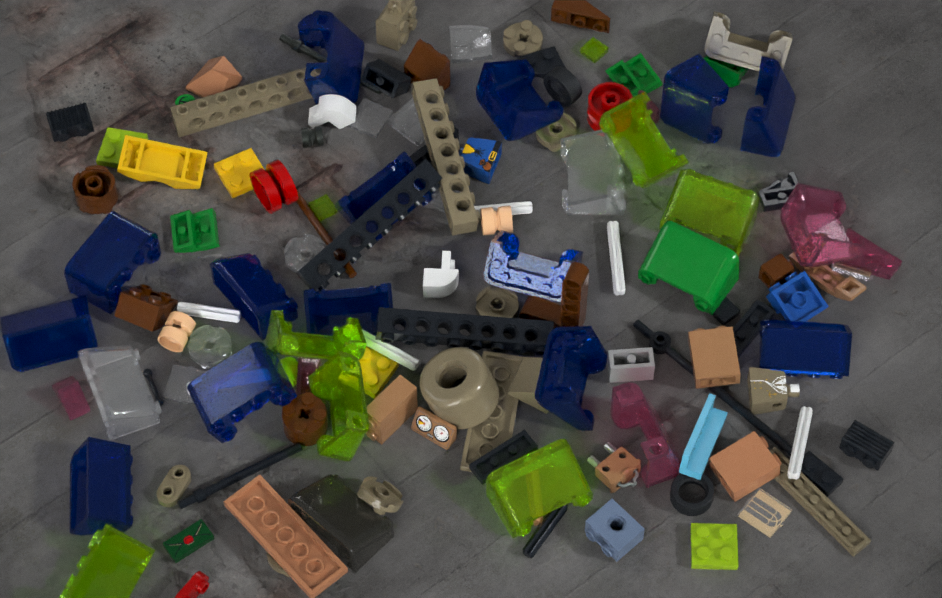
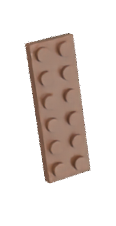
M258 475L224 501L225 507L309 598H315L348 572L347 566L261 475Z

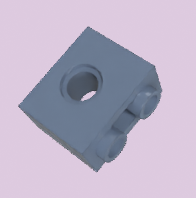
M613 499L609 500L585 521V534L592 542H597L601 546L603 553L608 557H612L616 562L641 542L644 537L645 529ZM612 527H619L621 530L616 531Z

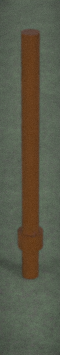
M297 190L298 200L296 203L325 244L329 245L333 241L332 237ZM340 250L334 251L335 259L343 261L345 258L344 253ZM350 261L343 266L349 278H354L357 275Z

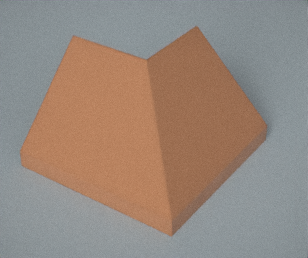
M225 56L210 59L186 85V90L203 98L234 89L241 82L242 76Z

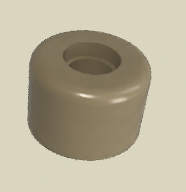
M454 347L443 350L433 356L421 372L419 381L421 394L433 414L456 426L457 429H468L482 423L492 414L499 400L498 384L484 359L472 349ZM464 375H467L465 380L460 385L452 388L456 380L462 378Z

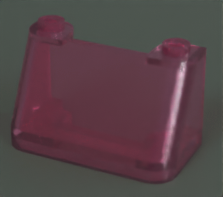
M797 183L784 204L780 219L800 266L812 268L856 260L864 254L866 250L864 241L861 238L855 237L850 242L839 219L846 210V203L841 192Z

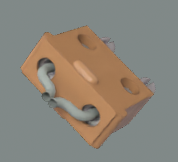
M607 442L604 445V449L611 454L601 463L593 455L587 459L595 468V476L610 489V493H615L621 487H634L637 485L636 479L639 476V472H641V460L636 459L622 446L616 449Z

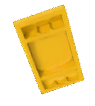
M125 135L117 172L140 182H161L174 189H200L208 152Z

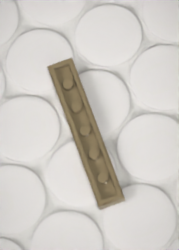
M776 447L770 450L771 454L775 453L779 457L782 464L780 465V475L774 479L853 557L870 544L871 540L802 472H800V477L797 480L789 479L787 471L790 460Z

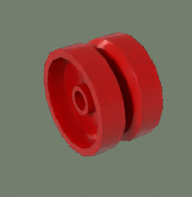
M605 82L595 86L588 96L587 121L590 127L603 135H616L625 131L632 120L633 96L630 90L616 82Z
M276 159L266 165V170L258 168L250 172V181L255 194L268 213L273 214L280 210L282 203L290 205L298 200V192L294 181L281 161Z

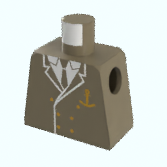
M749 367L747 375L750 412L754 415L786 409L788 397H799V384H786L785 372Z

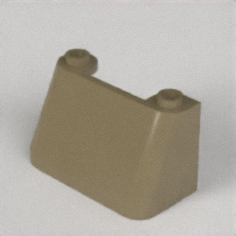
M713 12L704 48L707 56L769 75H777L782 72L793 39L790 32L783 30L773 31L769 36L768 42H762L731 33L729 30L731 24L729 17L723 13Z

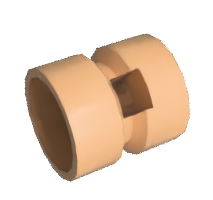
M510 205L498 207L497 211L493 207L480 208L483 236L495 235L497 230L503 234L513 233Z
M172 311L157 340L167 350L182 352L196 323L189 315L179 311Z

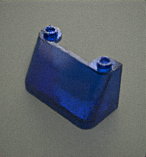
M700 54L678 64L666 73L663 84L660 119L666 125L707 144H714L722 137V129L711 124L713 108L721 106L726 102L729 87Z
M762 57L755 95L760 94L763 97V105H766V108L754 106L747 111L740 150L768 157H777L781 155L784 148L796 95L779 62L772 58Z
M526 59L485 62L476 87L478 102L507 141H517L557 122L563 115L564 108L558 101H550L547 106L531 85L535 77V71Z
M404 151L385 168L354 191H351L348 196L345 195L338 200L334 206L351 225L413 171L416 165ZM419 180L414 181V188L418 191L423 190V183ZM428 191L423 196L425 198L421 203L423 207L433 200L432 195L435 191L432 194ZM404 194L398 195L397 199L400 204L405 205L408 203L407 196ZM412 205L407 211L411 212L415 209V206ZM388 208L382 209L383 217L387 219L392 218V211ZM396 219L391 225L395 224L399 220ZM372 222L366 223L367 231L370 233L376 232V225ZM379 234L375 239L379 241L383 238L382 234Z
M501 230L490 242L484 269L485 281L496 287L553 302H561L562 282L571 263H581L583 251L567 249L561 254L559 262L519 252V238L513 233Z
M382 283L380 286H376V288L372 285L369 287L338 290L323 289L321 293L314 289L303 290L307 342L312 344L313 347H325L328 342L353 341V338L343 333V327L347 322L376 336L378 308H393L391 283Z
M591 326L558 327L549 333L535 390V399L540 406L581 431H593L595 422L592 412L581 408L588 374H597L603 371L608 357V353Z

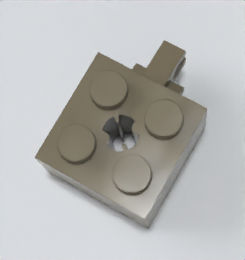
M415 0L388 1L375 21L377 44L399 51L401 46L407 43L411 30H415L418 22L416 19L417 6H415Z

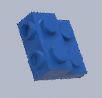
M795 271L785 278L787 282L783 285L778 282L768 289L770 293L766 295L776 313L779 314L781 312L792 330L829 307L805 271L797 274Z

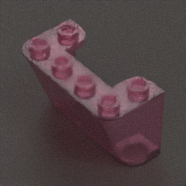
M628 382L613 387L610 415L615 425L620 429H630L640 425L647 441L640 444L648 460V463L644 465L641 471V477L646 488L675 478L680 474L681 458L654 406L635 383Z

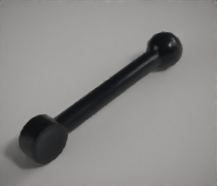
M145 369L143 375L149 381L156 398L155 404L161 407L164 404V400L160 398L151 377L152 371L151 369Z

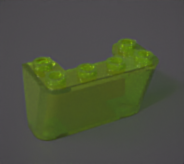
M683 169L678 175L661 218L659 229H661L666 221H673L679 225L721 238L720 244L727 248L729 247L726 244L733 245L735 249H729L733 250L739 257L756 220L759 197L753 190H747L732 183L723 182L712 176L697 173L692 169Z
M339 351L308 376L311 392L316 397L329 400L334 435H323L317 440L318 455L351 461L369 429V420L361 364L354 355Z
M105 524L102 530H96L87 546L90 549L87 557L82 555L76 566L80 569L76 576L71 575L65 586L67 588H64L59 598H129L155 550Z

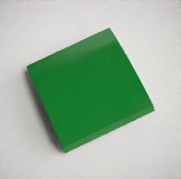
M641 53L625 63L621 60L605 70L612 82L624 85L630 90L633 99L650 93L663 85Z
M213 208L194 214L187 210L170 216L175 253L205 251L220 247L216 212Z

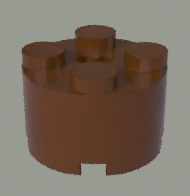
M91 165L74 176L72 186L76 202L82 212L108 214L112 211L118 200V190L115 178L109 172V169L100 165Z
M306 392L291 398L283 405V427L289 441L294 444L299 442L304 444V446H313L324 439L328 429V416L326 406L321 399L314 396L313 393Z

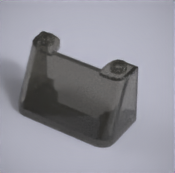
M332 474L324 476L294 493L288 499V505L306 524L309 523L338 549V554L341 557L344 555L350 560L347 566L355 573L394 537L392 521L388 517H382L374 512L373 508L345 486L344 481L336 474L334 476Z

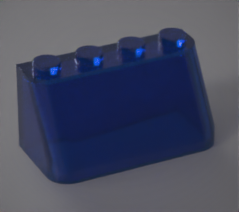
M239 254L219 258L210 263L213 283L236 310H240L241 316L262 341L298 318V304L296 301L286 295L284 287L273 280V276L267 268L264 270L255 254Z
M86 295L0 317L2 338L10 364L14 370L19 372L94 353L98 347Z
M761 320L759 368L783 371L786 376L797 377L799 374H807L811 378H820L821 375H830L829 377L832 379H843V376L849 377L852 331L848 325L837 323Z
M88 437L74 452L70 462L69 530L71 534L85 536L124 533L132 527L133 516L131 515L133 495H131L133 475H131L133 456L131 455V445Z

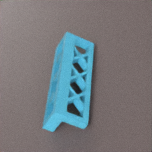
M710 393L685 448L679 473L701 480L728 412L713 408L716 395Z

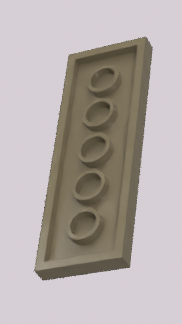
M483 351L482 358L499 387V400L495 410L485 421L468 428L460 470L472 472L469 469V464L513 437L519 399L509 395L508 391L523 356ZM506 471L502 472L498 476L505 477Z

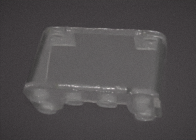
M609 128L561 138V156L568 167V191L566 189L562 190V203L568 216L623 215L624 211H626V202L623 198V193H626V189L622 181L625 171L623 164H621V159H624L622 147H618L616 136H612Z

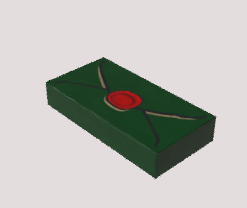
M200 519L162 544L173 561L177 563L214 540V535L203 520Z

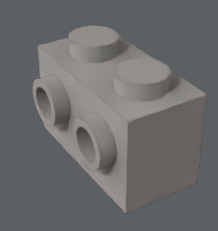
M653 348L608 350L607 369L609 383L653 380L655 370Z

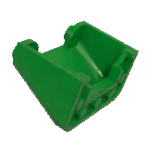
M666 221L638 270V279L647 285H654L660 279L693 295L695 307L701 312H707L712 315L739 280V257L733 250L673 221Z

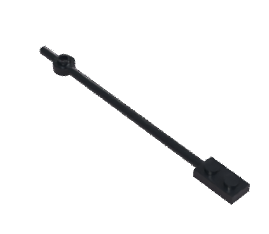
M640 320L635 321L633 327L649 339V347L653 348V353H666L694 376L692 363L671 347V338L667 333L662 331L653 332ZM720 386L707 387L791 456L793 446ZM811 451L804 455L801 472L828 497L843 483V478Z

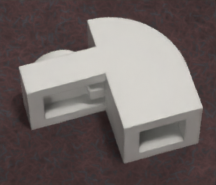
M328 94L320 96L319 104L309 108L308 125L314 129L315 126H320L329 121L337 128L342 129L355 122L356 105L340 95Z
M442 251L441 269L424 268L423 298H444L456 290L459 283V269H455V260L451 259V251Z

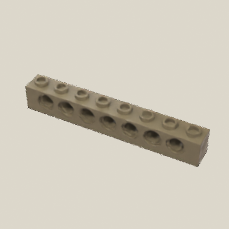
M327 61L170 107L172 121L178 137H183L334 92V77Z
M437 78L413 82L412 97L431 164L443 178L438 182L441 185L438 189L451 234L453 236L477 231L478 223L481 221L480 213L474 208L475 196L469 190L470 179L463 170L465 168L464 158L459 156L458 153L460 150L459 141L453 135L454 124L448 118L449 107L443 101V87L439 86ZM459 208H463V209H465L466 211H460V210H458V209H459Z

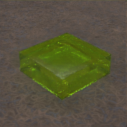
M594 37L580 48V53L594 63L608 52V47Z
M327 194L308 203L319 221L337 213V208Z

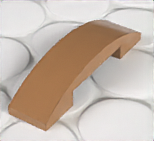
M805 244L789 255V259L801 273L805 271L816 286L836 298L852 301L866 290V286L852 276L846 279L821 262L819 254Z

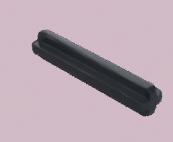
M560 500L555 503L524 546L523 554L528 558L535 556L567 511L566 503Z

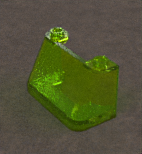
M645 91L603 113L599 122L601 130L608 135L632 174L633 182L636 186H640L643 189L679 173L689 163L684 154L677 156L675 148L670 150L650 117L653 112L651 109L647 110L646 103L650 99Z
M271 310L266 345L273 354L356 362L365 353L367 343L358 318L347 317V323L340 328L335 326L333 336L291 332L292 322L284 320L283 311Z
M564 438L496 469L486 479V496L512 538L527 535L531 531L533 520L570 502L574 506L584 507L593 499V493L569 443Z

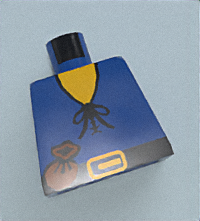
M468 138L465 147H460L458 151L459 156L464 158V173L481 182L490 184L502 155V142Z

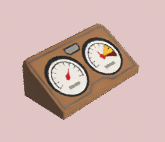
M419 406L417 408L411 429L448 450L457 439L456 426Z

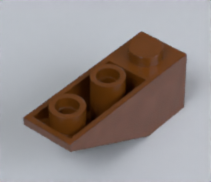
M554 0L551 8V21L598 32H610L611 18L586 0Z

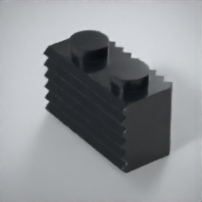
M376 59V61L374 60L366 64L361 80L375 87V89L378 88V91L381 90L382 93L384 92L388 97L391 96L392 99L407 93L411 77L384 61Z
M85 102L46 113L54 142H65L69 138L83 137L94 132L92 120Z
M854 420L842 437L839 448L847 456L855 457L862 461L866 467L875 468V470L879 471L892 452L895 442L861 422Z

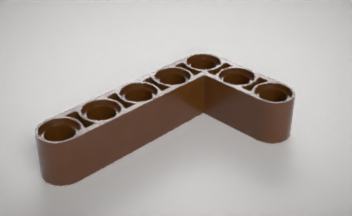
M579 262L571 263L562 282L561 305L536 296H529L519 314V318L554 321L555 334L576 339L586 320L589 269L587 266Z

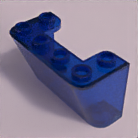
M328 11L314 12L312 31L322 32L328 56L327 62L306 64L304 81L316 105L319 104L320 96L328 94L340 95L355 103L359 93L364 42L333 13ZM314 69L321 70L320 75L316 77L311 76V72Z

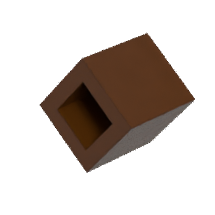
M780 253L760 266L758 278L768 288L778 282L783 285L787 282L785 278L794 272V266L789 259H786Z

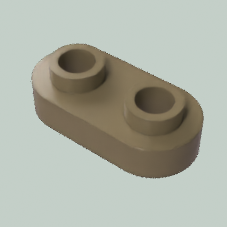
M175 465L169 470L157 489L156 495L160 505L173 507L181 499L192 479L188 467ZM178 473H182V474H183L182 476H179V477L176 476V474H178ZM166 491H171V494L165 495L164 493Z

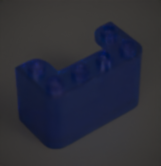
M111 211L67 263L64 275L69 292L112 314L117 308L122 285L131 279L136 268L141 266L144 261L152 264L159 260L161 248L158 235L131 219Z
M254 342L191 381L187 386L208 433L222 444L235 437L238 430L234 423L242 421L251 412L261 409L265 403L271 401L274 405L286 406L297 397L278 356L263 342Z

